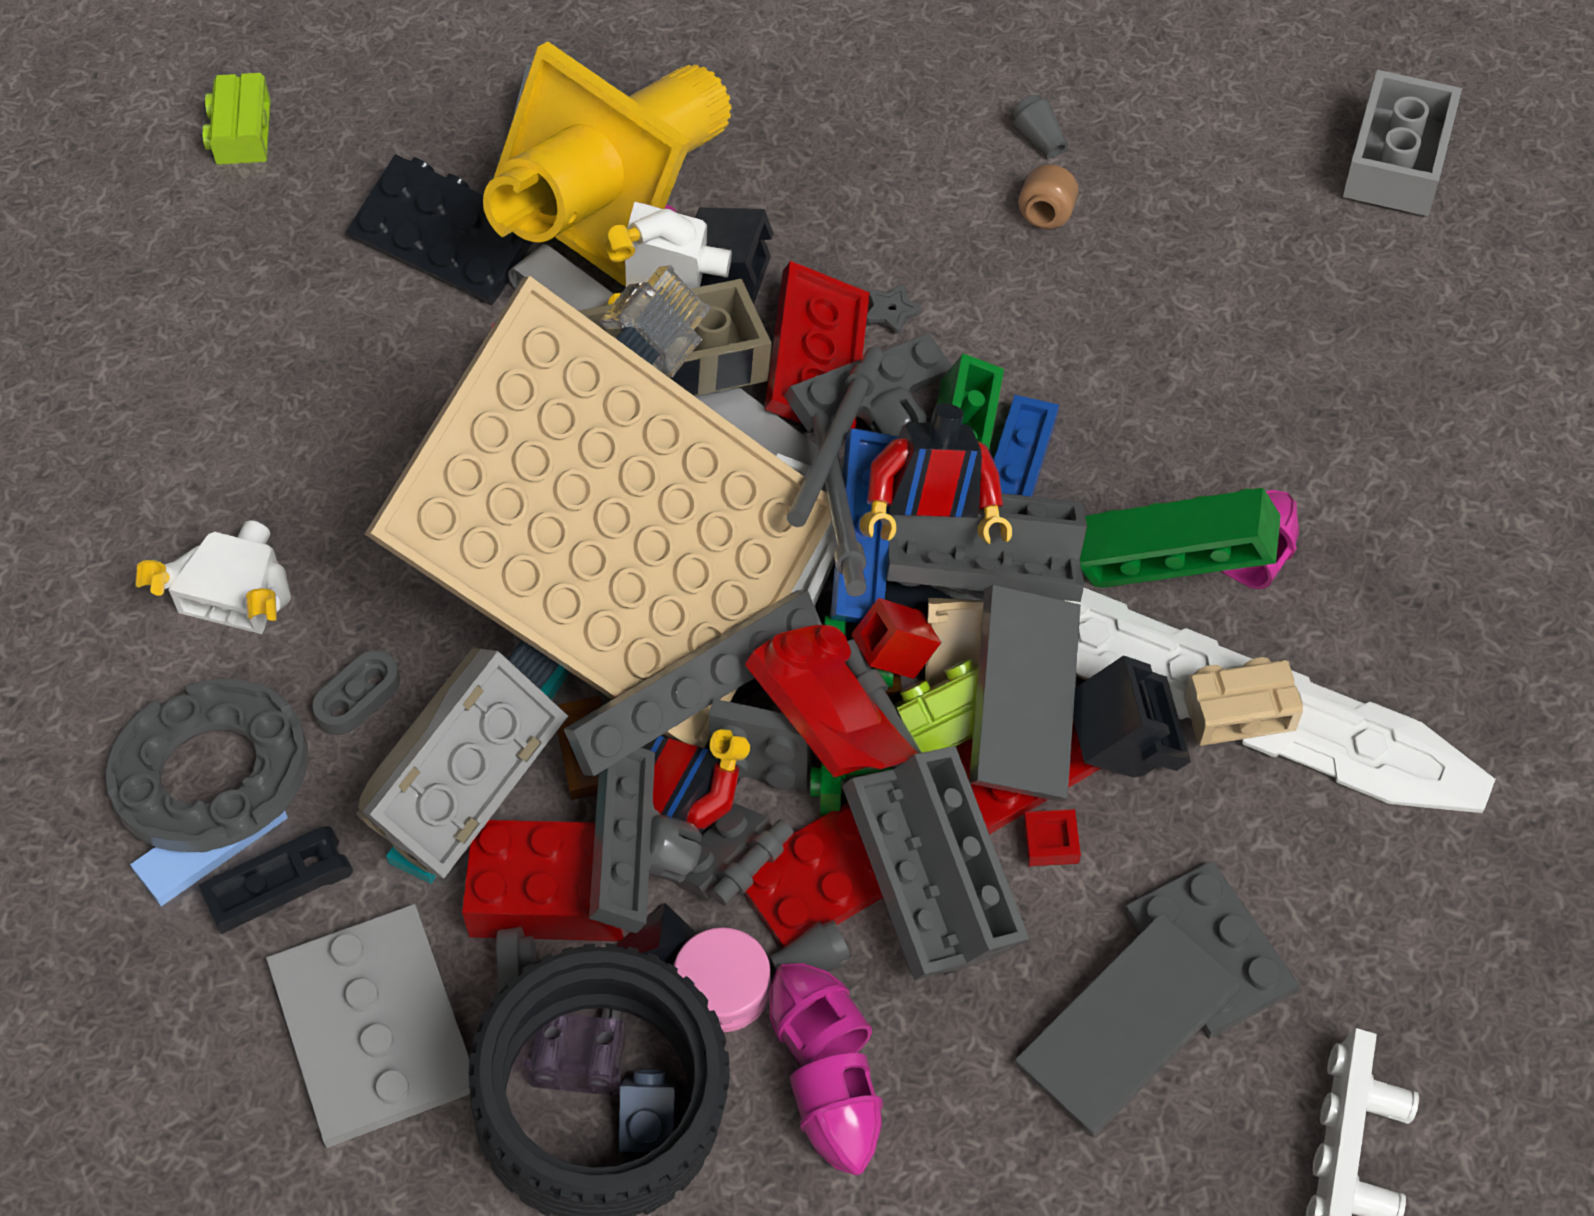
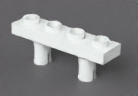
M1356 1028L1341 1044L1336 1043L1330 1053L1327 1071L1328 1074L1334 1076L1332 1092L1326 1095L1320 1113V1123L1326 1126L1324 1144L1321 1143L1313 1161V1175L1319 1177L1317 1195H1313L1310 1199L1305 1216H1352V1214L1357 1216L1404 1215L1406 1206L1405 1194L1361 1182L1357 1175L1366 1112L1409 1124L1416 1115L1419 1103L1418 1092L1374 1080L1371 1073L1377 1036L1375 1033Z

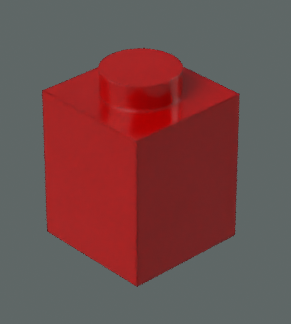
M881 598L875 601L851 634L869 666L915 679L942 643L922 611Z

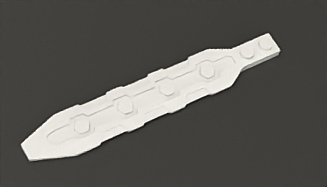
M930 585L955 599L984 600L985 591L968 590L956 592L946 587ZM1086 588L1083 589L1081 602L1067 601L1081 605L1076 677L1088 680L1123 655L1151 664L1153 672L1167 676L1177 714L1181 720L1186 717L1190 718L1184 701V693L1190 675L1195 674L1200 668L1209 665H1219L1224 670L1242 667L1246 662L1252 660L1249 657L1219 646L1217 640L1187 628L1183 630L1176 629L1129 610L1127 604ZM1292 671L1294 685L1297 686L1303 704V713L1296 731L1241 739L1242 744L1272 757L1281 755L1335 777L1336 783L1388 804L1483 813L1496 780L1422 722L1373 702L1364 704L1310 682L1309 677Z

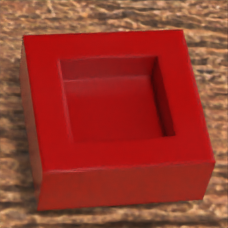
M1075 809L1025 812L1024 830L1028 866L1079 864L1081 852Z

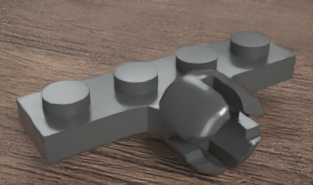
M929 333L882 351L884 356L877 370L878 381L873 392L865 396L856 415L865 420L871 432L898 436L902 426L908 422L927 423L925 412L911 392L939 382L952 367ZM861 360L790 386L784 397L808 433L814 431L812 420L818 413H827L831 417V421H833L848 390L847 379L852 368L856 364L861 363Z
M639 748L599 773L589 919L636 934L647 923L649 875L670 882H683L686 874L694 871L702 846L697 843H701L702 834L694 824L669 815H661L654 809L655 752L644 748Z

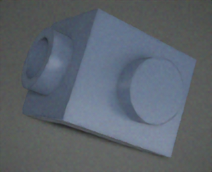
M638 1069L634 1070V1077H626L620 1086L619 1152H651L662 1145L675 1131L678 1079L666 1078V1071Z

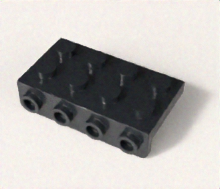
M397 154L393 156L346 230L350 238L491 306L499 298L509 282L508 271L522 261L533 243L517 236L513 232L501 237L492 228L483 206L485 190L480 194L470 189L465 181L453 174L448 173L444 177L435 173L429 164L419 158L413 157L410 161Z

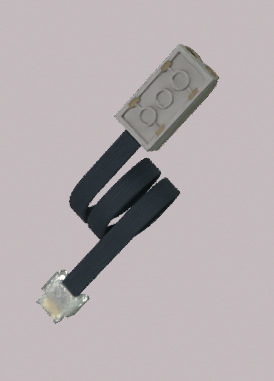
M671 265L658 267L647 282L629 284L599 320L605 329H619L621 332L616 339L667 377L675 375L701 342V337L694 329L711 309L674 272L675 269ZM523 640L520 641L507 659L499 651L472 648L370 778L360 797L359 809L356 811V815L372 830L389 840L393 847L411 863L428 873L445 878L568 717L565 712L540 690L559 664Z

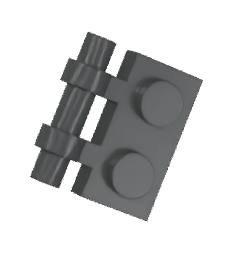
M734 803L731 811L718 819L702 836L701 843L697 842L702 846L694 871L686 874L683 882L675 884L681 889L707 901L713 897L719 904L726 906L736 894L743 895L753 885L752 877L766 862L773 863L784 852L782 845L792 836L793 830L785 821L780 819L772 826L767 816Z

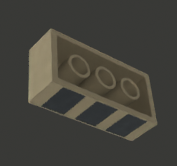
M742 279L683 290L675 302L679 300L685 291L689 290L690 293L680 304V307L683 306L690 296H695L684 310L685 312L694 301H699L700 303L689 315L690 318L652 366L693 396L768 381L771 341ZM648 297L578 311L616 338Z

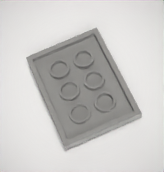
M415 904L266 957L326 1148L470 1094L469 1056Z

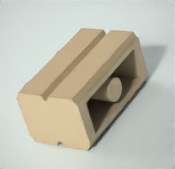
M1260 657L1246 662L1242 667L1224 670L1219 665L1205 666L1189 676L1184 693V701L1189 717L1192 719V727L1199 746L1296 731L1303 713V704L1297 686L1294 685V677L1289 661L1286 660L1271 662L1268 658Z

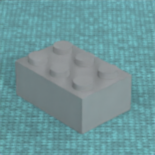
M1377 70L1343 197L1429 216L1462 88Z

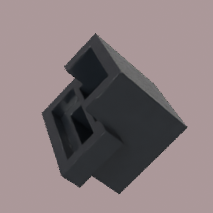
M699 207L695 218L703 220L707 224L706 246L732 251L728 276L722 277L703 273L700 287L742 279L754 304L771 258L765 240H772L774 234L765 209Z
M1123 655L1075 688L1073 721L1084 763L1135 778L1146 775L1158 766L1178 771L1191 762L1167 676L1153 672L1151 664Z

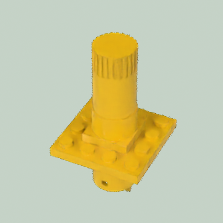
M550 42L538 46L494 178L489 181L484 191L483 206L490 225L501 237L511 232L531 242H545L556 237L626 287L625 261L612 262L605 248L609 230L615 225L628 227L634 202L665 209L686 154L718 136L727 127L728 119L731 118V113L729 112L732 109L731 104H729L730 96L726 93L727 88L725 85H722V80L719 77L717 78L714 72H709L706 67L700 68L699 65L694 64L693 66L686 65L634 94L627 96Z

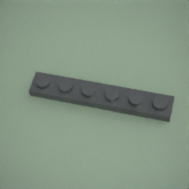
M808 590L792 592L564 729L583 775L595 776L708 707L712 704L713 699L719 700L755 678L744 664L755 649L772 639L775 635L807 626L822 625Z

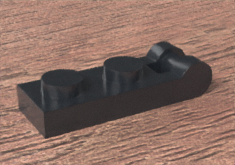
M328 826L317 828L198 884L220 933L223 934L326 884L333 885L351 876L353 868L347 856L339 853L337 849L339 840L334 830ZM312 856L319 858L320 862L308 868L306 867L304 860Z

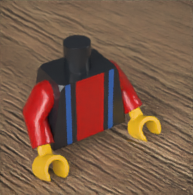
M947 403L936 405L931 423H906L902 426L898 438L892 440L873 459L870 467L867 503L871 504L872 507L870 512L864 514L859 523L860 530L864 536L872 538L874 524L880 519L882 522L881 539L891 540L896 533V522L891 515L977 518L979 510H984L985 517L980 521L977 530L979 537L985 543L990 544L989 528L993 523L998 522L1001 527L1002 540L1004 542L1010 540L1012 536L1011 524L999 516L998 508L1003 506L998 469L988 447L977 441L970 426L962 424L964 413L961 408Z
M720 729L715 731L710 738V750L659 736L641 747L655 752L653 805L656 811L661 815H669L692 823L701 833L708 826L731 811L736 786L740 781L738 777L740 769L736 766V761L743 760L750 752L748 740L745 737L733 736L731 730Z

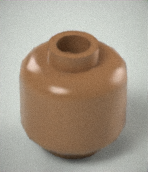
M1044 164L1036 167L1027 175L1018 198L1019 211L1023 218L1031 225L1041 229H1054L1062 226L1070 219L1079 196L1076 179L1067 169L1058 165Z

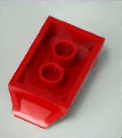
M812 625L779 633L755 649L744 665L833 777L867 767L887 768L903 763L914 754H918L874 703L846 665L851 655V649L843 632L831 625Z

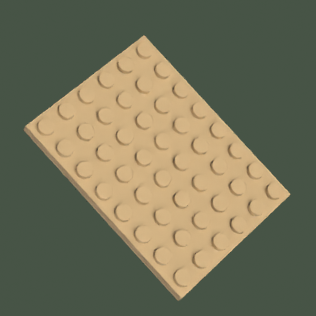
M529 275L522 278L365 532V535L613 700L791 594L828 528L832 517L827 493L821 490L805 525L802 527L792 526L787 521V515L805 479L804 476ZM737 689L719 700L730 702ZM711 705L665 732L664 735L673 740L705 748L709 741L708 715Z

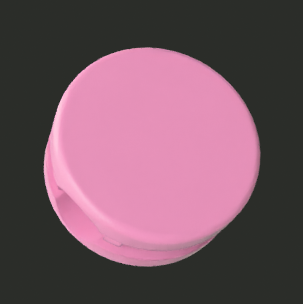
M726 927L708 929L690 938L678 952L674 962V966L678 968L677 973L683 978L688 976L695 983L694 986L700 992H703L709 1000L707 1005L709 1011L715 1010L719 1018V1024L724 1032H731L746 1027L755 1021L766 1008L770 998V963L763 947L749 934Z

